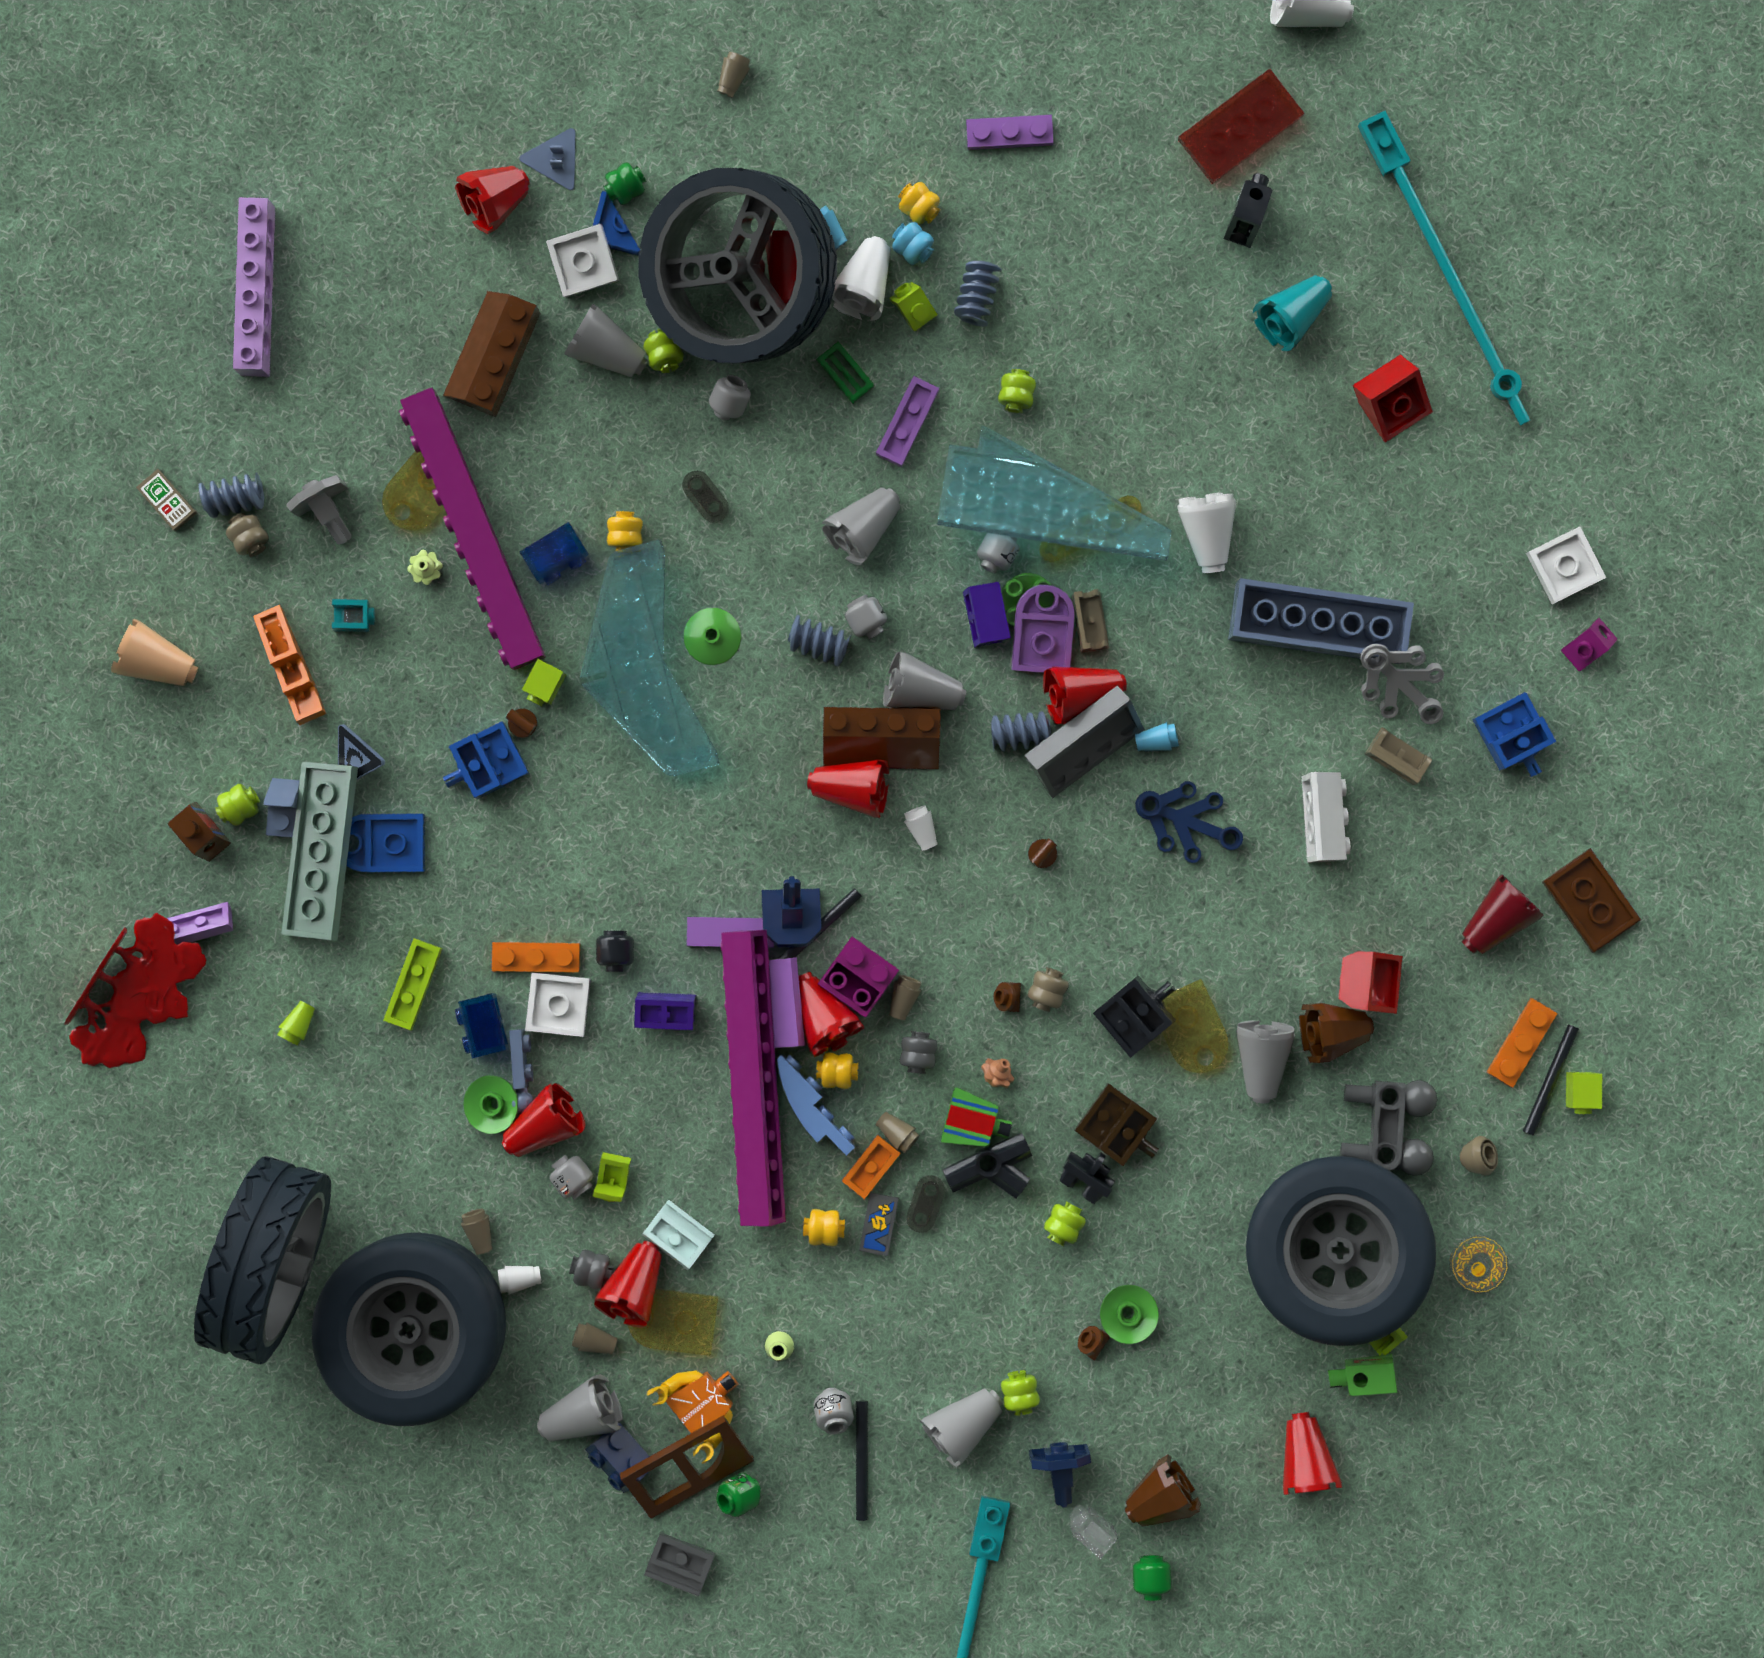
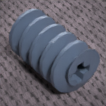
M970 261L966 263L965 267L968 273L963 274L962 280L965 284L960 286L962 295L957 297V303L960 306L955 307L954 314L966 323L986 327L988 322L981 319V316H989L991 311L984 308V305H992L994 300L987 297V294H995L997 290L990 286V283L999 282V278L992 273L1001 272L1002 269L990 262Z
M257 472L255 481H252L249 475L245 474L244 483H240L237 476H233L231 486H229L225 478L221 480L220 488L217 487L214 480L210 481V490H206L204 484L199 483V496L203 509L211 518L218 517L219 512L223 516H227L230 513V509L233 513L238 514L241 512V508L248 512L252 510L253 505L258 510L264 506L263 486Z
M797 615L793 622L788 642H790V650L793 652L801 645L802 655L806 656L812 649V658L817 659L823 653V662L828 663L834 657V665L839 666L845 657L851 635L845 640L844 630H840L836 636H833L832 626H829L825 632H822V623L820 622L813 629L811 628V619H807L801 625L800 616Z
M1043 711L1038 713L1037 720L1034 719L1031 712L1027 713L1025 721H1023L1020 713L1015 715L1014 722L1011 721L1008 714L1004 715L1002 723H1000L997 715L993 716L991 720L993 752L996 744H999L1002 752L1006 750L1007 743L1011 744L1014 751L1017 750L1019 742H1022L1025 750L1029 749L1030 741H1033L1035 746H1037L1042 740L1051 735L1049 718H1046Z

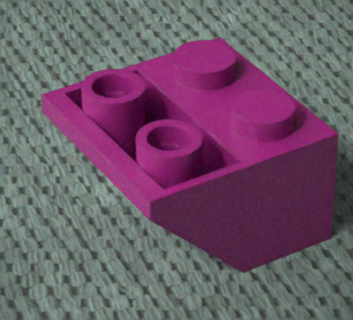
M851 936L818 984L866 1018L899 969Z

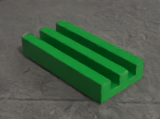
M839 341L816 359L852 404L875 387L874 383ZM838 351L866 385L861 388L833 353ZM827 358L833 362L857 391L854 395L825 361Z

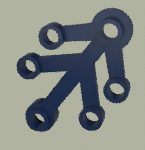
M1185 781L1178 788L1161 795L1154 791H1146L1136 799V812L1143 819L1150 820L1158 842L1156 844H1158V849L1162 850V852L1172 850L1175 844L1173 837L1167 835L1161 818L1163 817L1173 822L1185 851L1183 852V857L1189 863H1195L1200 860L1201 850L1195 846L1188 828L1219 840L1221 847L1226 850L1237 849L1243 842L1242 832L1236 827L1221 829L1192 817L1208 809L1216 810L1220 808L1223 804V797L1217 792H1212L1205 799L1178 810L1166 806L1177 799H1189L1196 794V786L1190 781ZM1188 784L1192 787L1191 795L1183 794L1182 787ZM1213 795L1219 798L1217 806L1209 804V798ZM1147 800H1152L1155 803L1153 811L1145 809L1144 804ZM1232 833L1235 836L1233 844L1226 843V834ZM1162 838H1168L1171 841V846L1168 849L1161 847L1160 841ZM1189 849L1197 851L1198 856L1195 860L1187 857Z

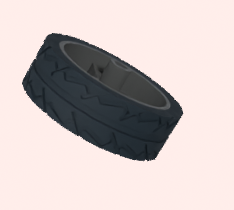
M714 168L697 173L674 186L662 198L653 210L644 228L640 244L641 250L639 252L638 277L643 298H646V306L655 323L667 337L693 356L717 363L760 362L782 356L801 345L816 330L815 328L819 326L830 307L837 279V254L833 237L830 235V228L820 209L806 193L804 194L801 189L784 178L744 168ZM736 195H746L724 251L714 254L682 257L686 237L695 221L705 210L723 199ZM778 216L790 233L797 258L796 281L787 305L764 274L765 263L762 259L763 252ZM754 218L758 221V228L755 232L751 230V222ZM745 238H750L751 244L748 252H739ZM696 265L700 268V275L697 279L693 273ZM743 282H754L756 289L750 292ZM728 284L760 332L745 338H737L713 329L701 319L692 307L684 289ZM762 295L765 297L767 303L764 310H762L759 305V300L762 297Z
M268 1156L262 1157L256 1162L255 1166L253 1165L241 1183L224 1217L205 1269L194 1319V1338L199 1346L211 1348L224 1354L230 1352L236 1358L260 1365L266 1363L281 1343L300 1304L321 1243L331 1198V1180L328 1175L320 1172L317 1173L304 1167L296 1168L292 1163Z

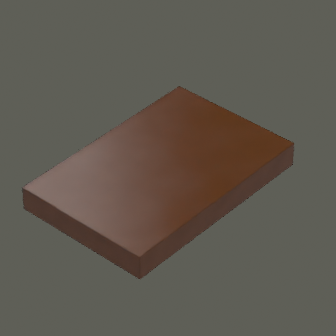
M1591 848L1542 881L1592 953H1595L1641 920Z

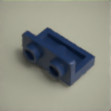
M618 1422L617 1426H621L620 1430L602 1434L585 1450L589 1454L588 1458L591 1463L599 1469L602 1468L609 1476L608 1481L611 1486L625 1493L629 1489L622 1482L619 1473L650 1456L623 1425ZM645 1473L644 1475L638 1477L639 1481H640L647 1473Z

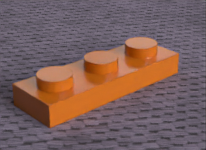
M492 942V971L580 972V943Z
M1530 998L1486 1073L1513 1088L1558 1013L1537 1000Z

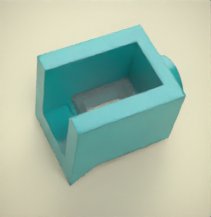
M332 599V606L334 607L332 629L334 632H369V625H375V608L369 607L370 603L368 600Z

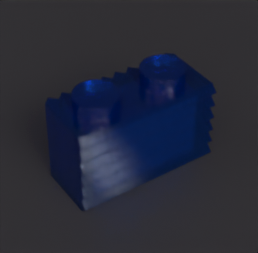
M569 522L520 551L521 556L538 583L542 584L545 582L547 585L560 579V572L568 567L574 570L586 562L585 557L589 555Z
M496 993L458 1002L459 1008L455 1009V1014L459 1026L464 1025L466 1036L462 1037V1042L466 1054L471 1053L473 1059L509 1049Z

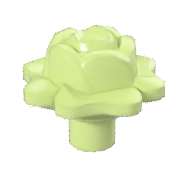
M421 550L418 555L410 557L409 561L412 565H409L407 570L413 575L416 583L422 581L425 585H429L432 580L440 578L441 574L438 570L442 569L443 564L438 561L435 552L428 554L426 550Z

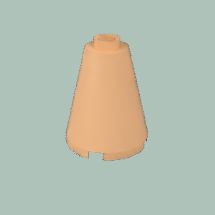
M133 619L132 625L128 626L117 650L120 659L118 663L113 661L111 672L117 675L185 686L187 681L193 682L199 667L194 666V658L141 621Z

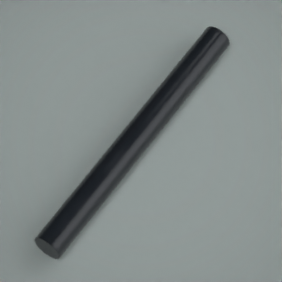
M855 888L821 918V933L817 937L862 897ZM808 946L789 947L778 959L796 958Z
M1567 1025L1523 1129V1132L1532 1136L1536 1132L1579 1029L1572 1025Z
M856 1401V1520L858 1521L868 1520V1401Z

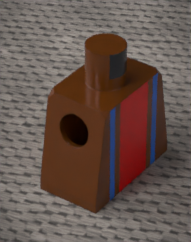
M197 802L189 804L167 823L191 853L208 862L231 844L229 839ZM210 843H213L209 848H205Z

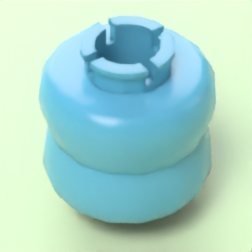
M911 222L907 226L902 223L893 233L892 238L895 239L892 245L893 250L897 254L902 255L910 265H915L919 261L923 264L934 251L931 248L934 242L933 237L923 231L916 222Z

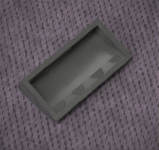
M1116 686L1024 756L1053 799L1132 740L1135 734L1141 733L1145 729L1131 700Z

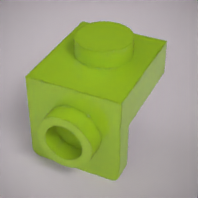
M913 282L900 285L894 291L895 294L889 298L892 304L898 307L907 324L914 332L938 315L922 288Z
M602 1153L597 1184L593 1194L595 1198H600L607 1202H622L628 1183L631 1158Z

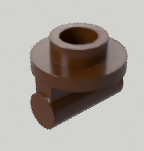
M511 709L506 716L510 731L517 737H529L537 728V718L528 709Z
M1049 838L1047 840H1036L1028 850L1030 862L1038 868L1051 866L1057 858V845Z
M1000 983L993 995L996 1007L1000 1011L1020 1012L1021 983Z
M1089 1326L1081 1332L1078 1338V1349L1095 1361L1110 1339V1336L1096 1326Z

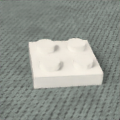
M602 224L546 241L563 297L566 298L619 281Z
M1581 527L1573 529L1526 553L1551 604L1606 578Z
M532 973L525 1031L584 1037L591 979Z

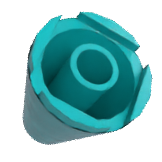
M1314 275L1259 301L1253 308V313L1257 311L1258 316L1254 320L1256 327L1271 345L1275 346L1279 343L1281 346H1284L1281 349L1282 351L1292 350L1297 346L1331 299L1332 286L1330 282L1324 277Z

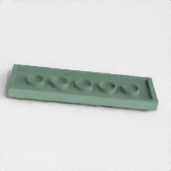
M302 762L281 935L338 940L358 767Z

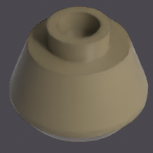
M1477 1136L1463 1146L1460 1152V1161L1469 1172L1487 1176L1491 1175L1498 1165V1153L1491 1140L1485 1136Z

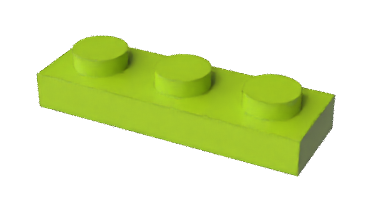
M413 938L383 1021L413 1030L443 948Z

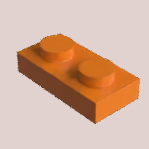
M877 1135L842 1179V1182L865 1199L901 1152Z

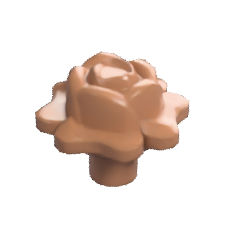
M988 1058L981 1066L986 1082L992 1087L1002 1086L1008 1088L1010 1083L1014 1081L1010 1063L1006 1059L992 1060Z

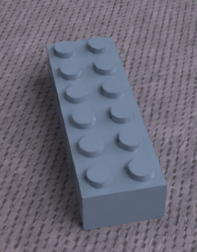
M1240 578L1235 585L1228 640L1360 659L1362 651L1371 644H1382L1389 651H1407L1414 603Z

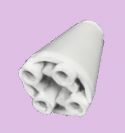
M1212 493L1206 494V498L1186 497L1178 499V513L1198 566L1202 567V573L1224 571L1225 563L1228 562L1236 507L1233 494Z

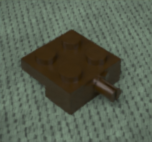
M1107 1083L1074 1129L1075 1132L1122 1166L1125 1165L1132 1153L1138 1148L1150 1156L1151 1159L1155 1154L1146 1147H1149L1156 1153L1159 1148L1145 1139L1157 1118L1109 1083Z

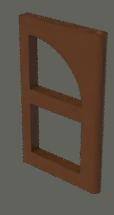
M723 1415L619 1474L622 1482L647 1513L648 1517L652 1519L754 1462V1457ZM720 1433L722 1446L719 1456L710 1468L700 1474L685 1454V1451ZM673 1459L688 1481L654 1500L638 1477Z

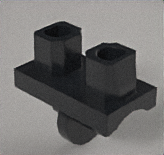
M1071 1151L1066 1158L1064 1170L1060 1177V1182L1069 1188H1073L1079 1179L1086 1183L1087 1187L1082 1195L1092 1204H1095L1103 1196L1106 1198L1109 1196L1115 1180L1107 1176L1111 1169L1103 1164L1106 1155L1102 1152L1096 1158L1088 1153L1081 1158Z

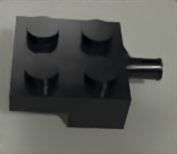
M1138 975L1093 1013L1130 1058L1176 1021L1165 1007L1163 1001L1176 991L1175 987L1172 986L1165 993L1163 992L1171 985L1169 981L1157 991H1154Z

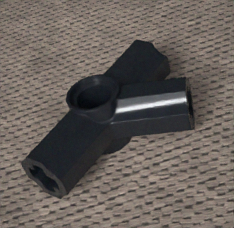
M1019 1133L987 1149H980L976 1154L942 1169L952 1193L987 1178L1016 1199L1027 1186L1030 1177L1013 1165L1031 1157L1032 1154L1023 1134ZM986 1155L993 1156V1167L989 1170H982L980 1168L981 1158Z

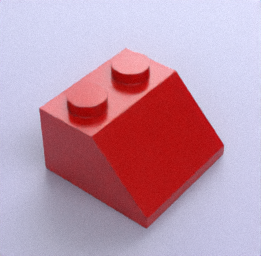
M1401 354L1352 385L1359 405L1385 443L1433 412L1419 368Z

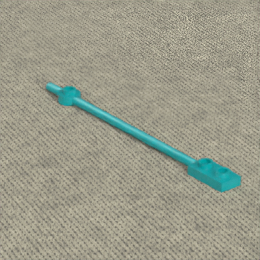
M1382 111L1360 122L1358 128L1382 176L1393 173L1495 375L1490 384L1493 395L1500 400H1507L1519 425L1526 424L1531 420L1518 396L1522 387L1521 378L1515 371L1505 369L1405 173L1403 167L1408 165L1411 160L1386 111ZM1502 381L1508 382L1510 385L1509 390H1503L1500 383Z
M981 1495L969 1551L970 1556L977 1557L956 1658L969 1657L989 1560H999L1010 1501Z

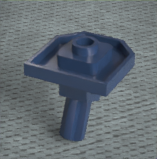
M790 876L789 879L784 880L783 889L762 890L763 930L767 929V938L777 947L808 946L821 933L820 888L801 889L800 880Z
M1056 1442L1050 1444V1448L1029 1450L1032 1469L1050 1471L1056 1505H1061L1062 1508H1066L1068 1504L1072 1503L1071 1487H1074L1072 1469L1091 1463V1455L1087 1444L1068 1446L1066 1442Z

